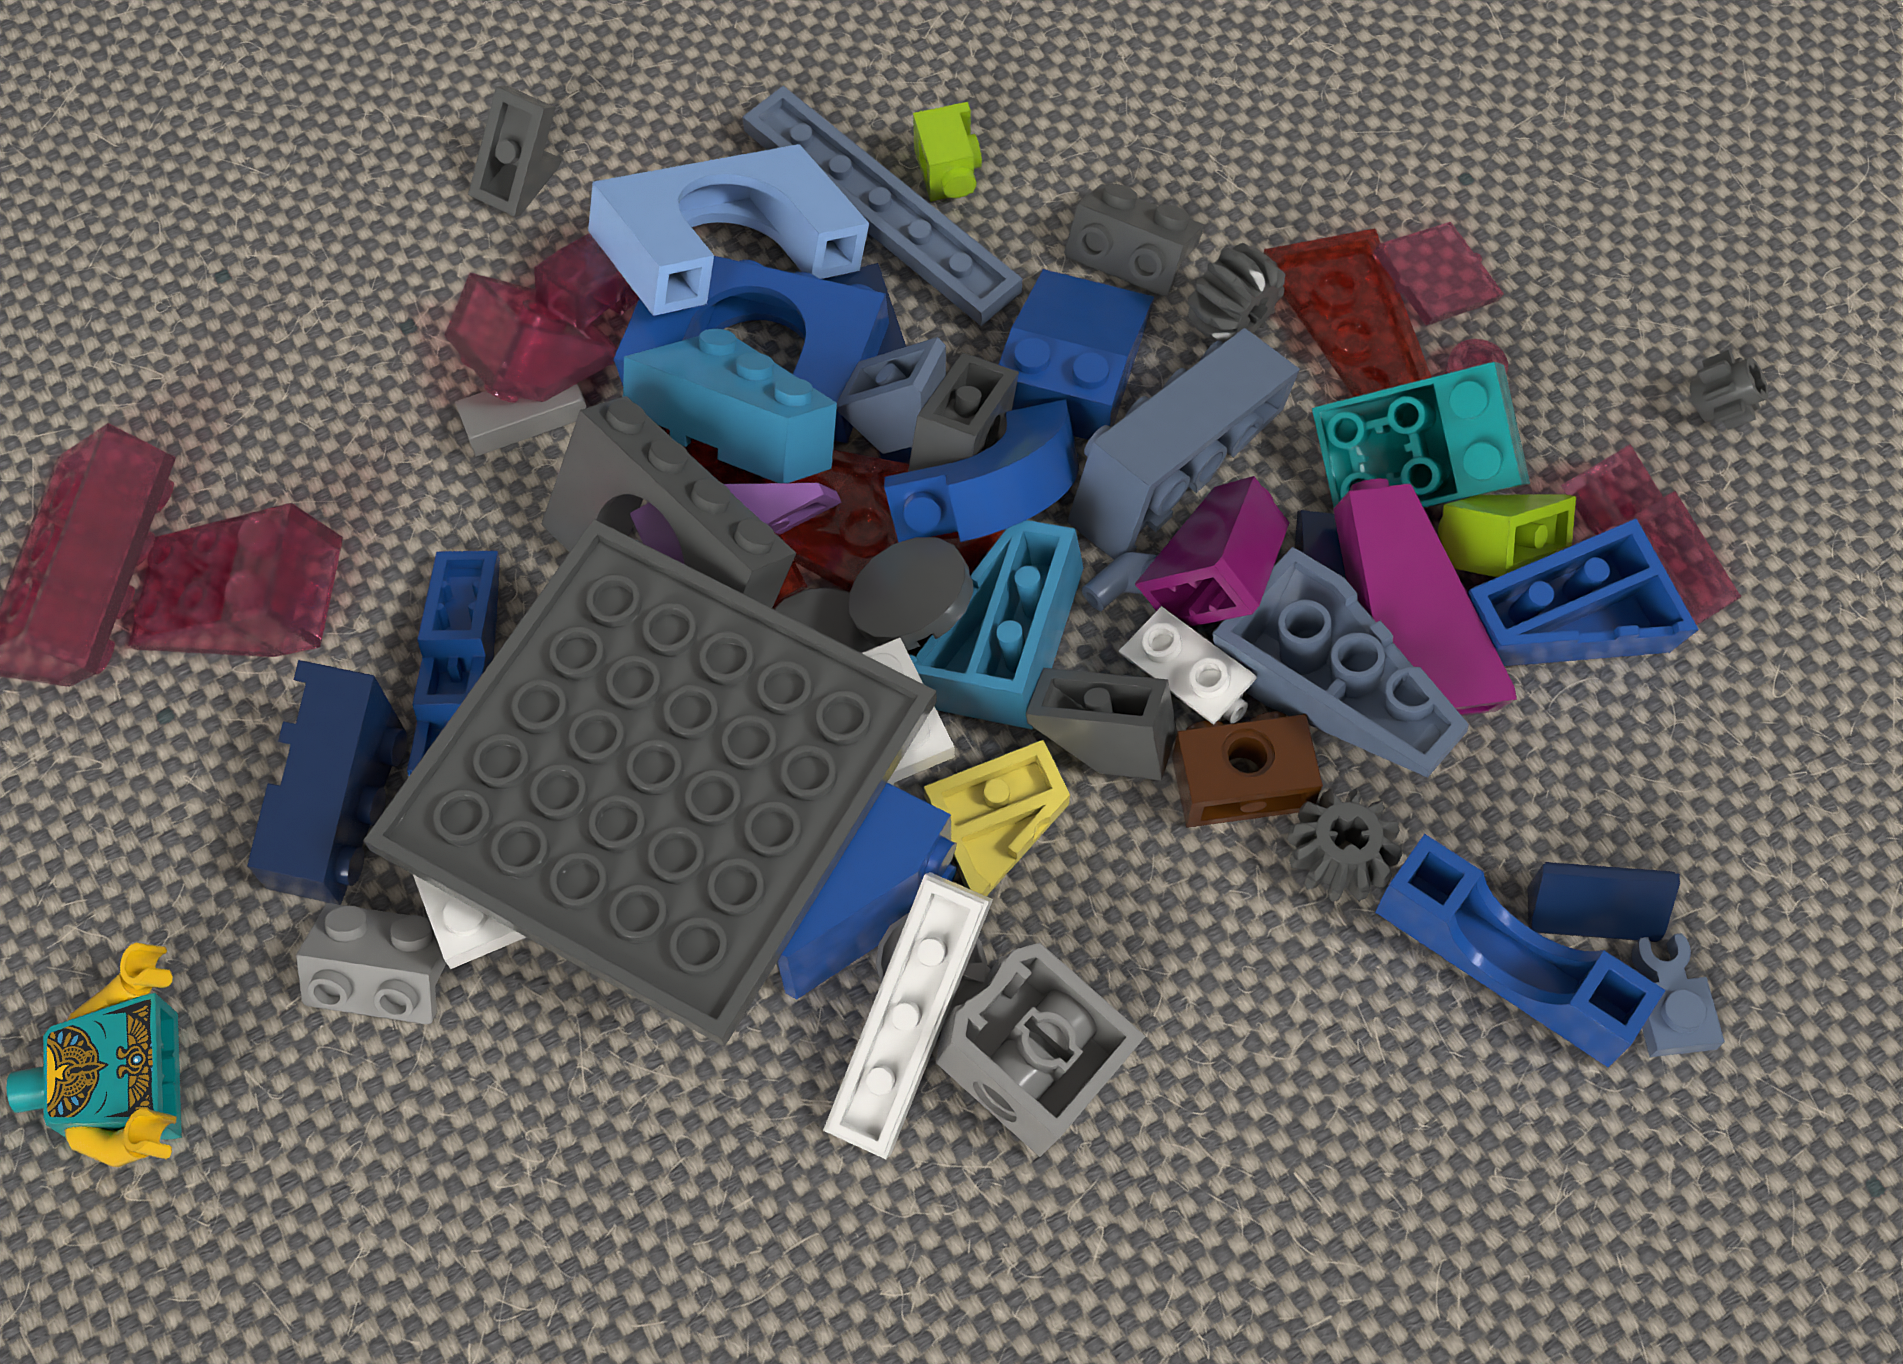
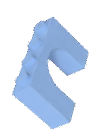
M797 144L593 181L588 231L651 314L655 316L707 304L714 255L692 229L694 226L707 223H732L755 229L777 242L802 272H807L819 279L860 271L869 222L803 147Z

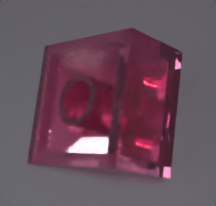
M471 272L444 334L461 355V362L473 369L485 383L484 389L491 395L508 402H517L519 397L545 402L614 363V356L618 349L571 298Z

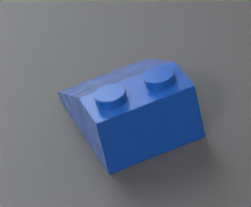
M1043 269L1011 328L998 364L1019 372L1012 410L1066 399L1074 436L1090 440L1093 434L1102 426L1108 425L1113 427L1153 306L1154 296Z
M889 783L885 785L777 961L787 995L799 999L877 947L889 926L910 913L926 873L931 872L953 882L957 867L952 865V858L957 843L951 841V814Z

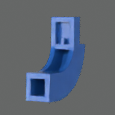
M1066 399L1007 411V430L1003 437L990 448L972 457L944 465L886 476L884 489L898 542L915 537H932L957 531L960 542L979 538L1019 524L1058 501L1073 485L1079 471L1078 454Z

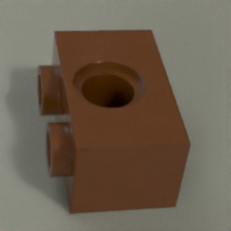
M1267 712L1253 717L1249 722L1223 725L1220 721L1213 725L1206 720L1194 723L1187 727L1186 730L1177 731L1172 760L1186 828L1299 813L1301 806L1307 803V801L1316 804L1323 784L1306 714L1286 717V714L1282 712ZM1235 758L1249 759L1258 766L1259 771L1254 773L1240 772L1231 765L1230 760Z

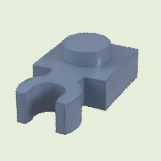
M1678 933L1668 940L1667 949L1670 954V961H1662L1655 957L1651 950L1649 938H1640L1632 948L1633 964L1640 974L1665 989L1664 994L1642 1027L1649 1057L1717 1050L1725 1041L1707 977L1687 979L1684 969L1691 956L1690 945L1686 937L1682 933Z

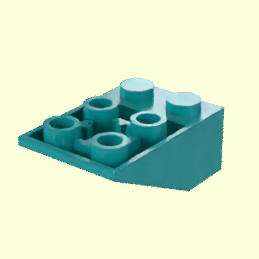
M1491 362L1312 408L1334 507L1351 491L1350 487L1361 481L1378 478L1387 479L1389 486L1411 484L1423 508L1530 484L1503 364Z

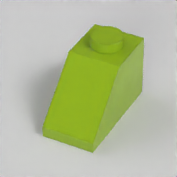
M1566 494L1476 495L1444 504L1443 516L1438 526V538L1454 569L1500 577L1572 546L1576 496Z

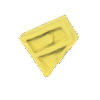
M1044 740L924 786V797L927 803L951 814V841L957 843L952 859L964 886L984 896H988L1066 809L1070 800L1068 789Z

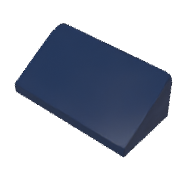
M1545 862L1527 887L1529 928L1537 933L1636 941L1640 938L1648 937L1650 942L1661 941L1667 931L1680 886V874H1675L1673 871Z

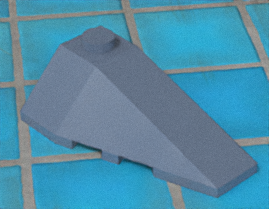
M1294 547L1273 567L1260 606L1252 615L1226 619L1213 632L1214 645L1256 675L1257 679L1245 691L1247 694L1267 707L1288 716L1306 714L1310 726L1428 778L1468 731L1469 724L1421 667H1413L1393 643V634L1381 620L1375 622L1357 601V592L1347 580Z

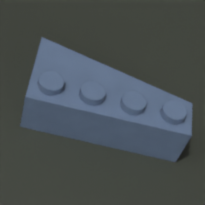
M1243 328L1225 343L1220 340L1216 341L1206 350L1197 364L1189 370L1185 368L1178 369L1168 379L1161 391L1151 398L1147 396L1139 398L1131 406L1125 418L1113 427L1104 425L1093 434L1084 449V454L1088 458L1067 522L1114 560L1123 553L1136 552L1137 546L1135 542L1139 532L1144 527L1148 526L1157 532L1173 516L1171 509L1179 502L1188 487L1196 493L1212 479L1213 474L1220 467L1227 453L1234 458L1284 409L1300 368L1246 328Z

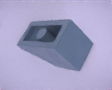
M936 337L858 362L837 401L836 410L882 454L912 447L917 415L946 376V345Z

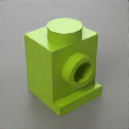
M968 102L913 113L914 151L930 202L946 198H961L974 193L977 185L974 169L982 167V156L975 133L971 134V110Z

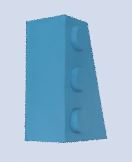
M708 329L701 332L697 337L624 356L623 397L627 396L633 403L640 406L646 415L657 425L669 429L670 437L682 446L686 447L691 444L692 438L718 448V460L777 483H790L831 469L837 403L813 388L808 381L799 379L776 364L771 357L759 353L736 338L732 332L724 329Z
M1025 520L1007 528L971 574L974 592L966 612L948 632L937 639L932 635L916 656L909 655L923 684L936 690V710L1033 729L1027 722L1026 712L1043 668H1052L1084 569L1075 528Z

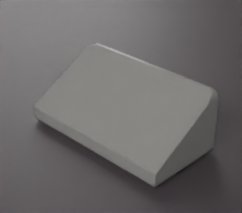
M568 363L455 401L475 456L576 422L580 410L586 408L584 398Z

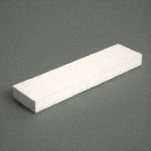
M931 872L924 875L823 1131L884 1159H887L892 1154L993 899Z

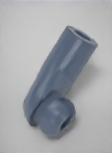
M1136 552L1121 554L1082 587L1083 596L1093 608L1102 611L1122 593L1142 594L1135 583L1158 555Z

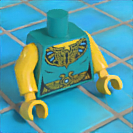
M143 943L131 944L122 955L120 973L106 987L68 1016L67 1021L51 1026L46 1030L43 1035V1066L13 1071L7 1078V1098L14 1113L44 1109L46 1126L64 1136L72 1150L111 1167H121L147 1156L167 1159L171 1156L172 1147L160 1143V1140L182 1138L178 1013L156 993L149 994L153 987L165 988L172 983L173 976L170 970L155 968L158 959L167 952L165 946Z

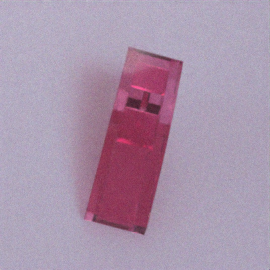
M590 233L561 248L534 267L536 302L581 331L609 308L622 315L639 300L638 295Z
M1631 444L1561 485L1567 495L1576 496L1575 507L1595 535L1637 518L1696 625L1741 598V595L1676 491L1662 496Z

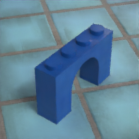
M714 256L707 304L653 316L639 298L614 356V362L623 385L624 356L697 337L701 332L708 329H725L734 324L750 320L772 321L792 329L805 342L793 375L808 381L813 388L837 403L858 362L878 355L889 325L886 294L862 284L846 285L819 279L807 272L791 273L764 267L752 260L736 261ZM836 410L834 440L848 443L854 426Z

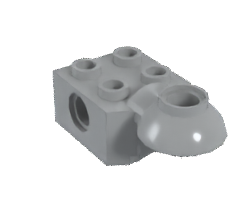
M909 913L890 925L879 942L876 968L880 983L883 981ZM978 938L942 1026L936 1064L1041 1157L1059 1140L1146 1036L1041 943L1012 950L1008 955L999 957L992 969L987 966L982 942Z

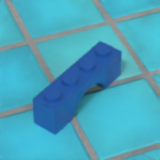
M1426 834L1420 839L1388 885L1375 911L1376 914L1608 1068L1631 1046L1665 992V989L1605 950L1582 951L1556 943L1533 931L1516 919L1499 903L1490 891L1482 870Z

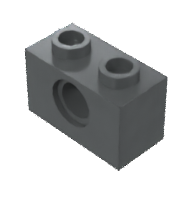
M962 353L917 415L908 472L957 462L979 454L996 444L1007 430L1006 412L1012 411L1019 372Z

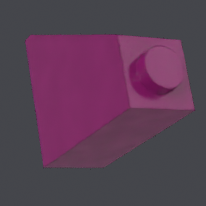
M1255 476L1215 486L1140 576L1135 585L1156 611L1162 606L1189 627L1252 615L1260 606L1290 522L1274 503L1269 491L1261 486Z

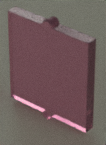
M1452 222L1378 244L1373 251L1396 283L1394 289L1398 293L1404 294L1426 326L1497 302L1504 295L1482 265V256L1471 250Z

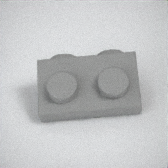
M326 903L296 954L302 1003L309 1007L427 1025L431 1024L437 1014L435 985L446 962L429 918Z

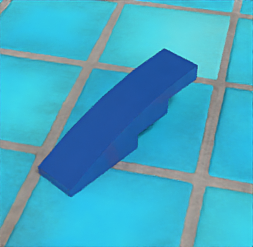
M498 551L436 552L417 639L422 661L412 703L417 725L407 768L408 776L413 772L493 660L500 567Z

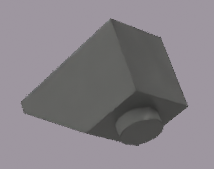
M1043 668L1026 712L1028 724L1101 774L1162 780L1177 735L1168 679Z

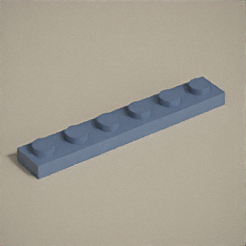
M785 86L780 87L742 117L744 131L766 150L800 144L869 222L867 233L980 326H983L1022 293L1023 278Z

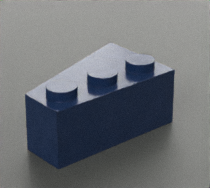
M298 660L293 680L305 683L297 721L296 724L285 721L282 723L278 742L290 744V749L280 786L267 784L247 867L268 890L341 905L348 886L355 885L361 875L364 865L363 840L367 836L370 825L374 826L384 812L386 804V791L384 787L391 768L399 766L403 760L407 747V732L374 675Z

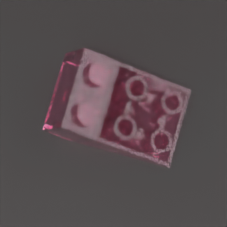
M293 503L155 537L154 544L148 554V568L140 600L134 610V624L128 646L135 650L277 657L320 648L343 537Z

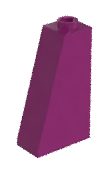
M1383 478L1365 480L1350 487L1351 491L1342 498L1333 511L1346 580L1357 592V601L1375 622L1381 620L1393 634V643L1413 667H1421L1461 716L1496 712L1517 700L1515 687L1412 485L1389 486L1388 480Z

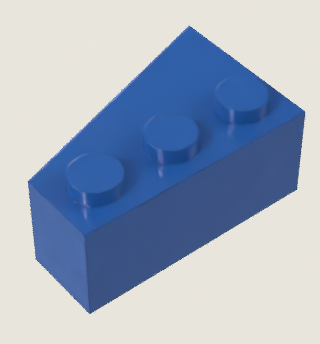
M1637 518L1474 587L1467 592L1504 666L1670 653L1699 630Z

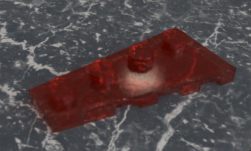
M1375 228L1264 249V254L1275 261L1277 267L1286 274L1283 285L1285 288L1284 297L1353 397L1432 378Z

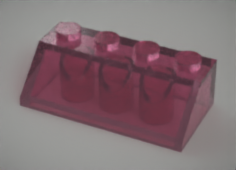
M107 423L57 457L0 600V677L71 687L93 675H99L106 668L115 647L114 641L109 639L115 621L126 613L135 594V587L129 584L135 567L139 566L146 559L154 543L155 534L150 532L149 529L155 513H159L165 507L173 492L174 482L168 478L176 457L110 423Z

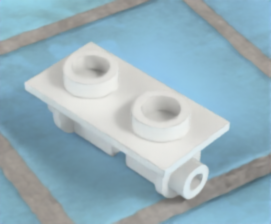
M1162 606L1119 650L1123 657L1151 678L1168 679L1170 692L1213 725L1217 721L1221 722L1226 719L1231 723H1236L1243 717L1248 708V703L1242 699V696L1257 679L1256 675Z

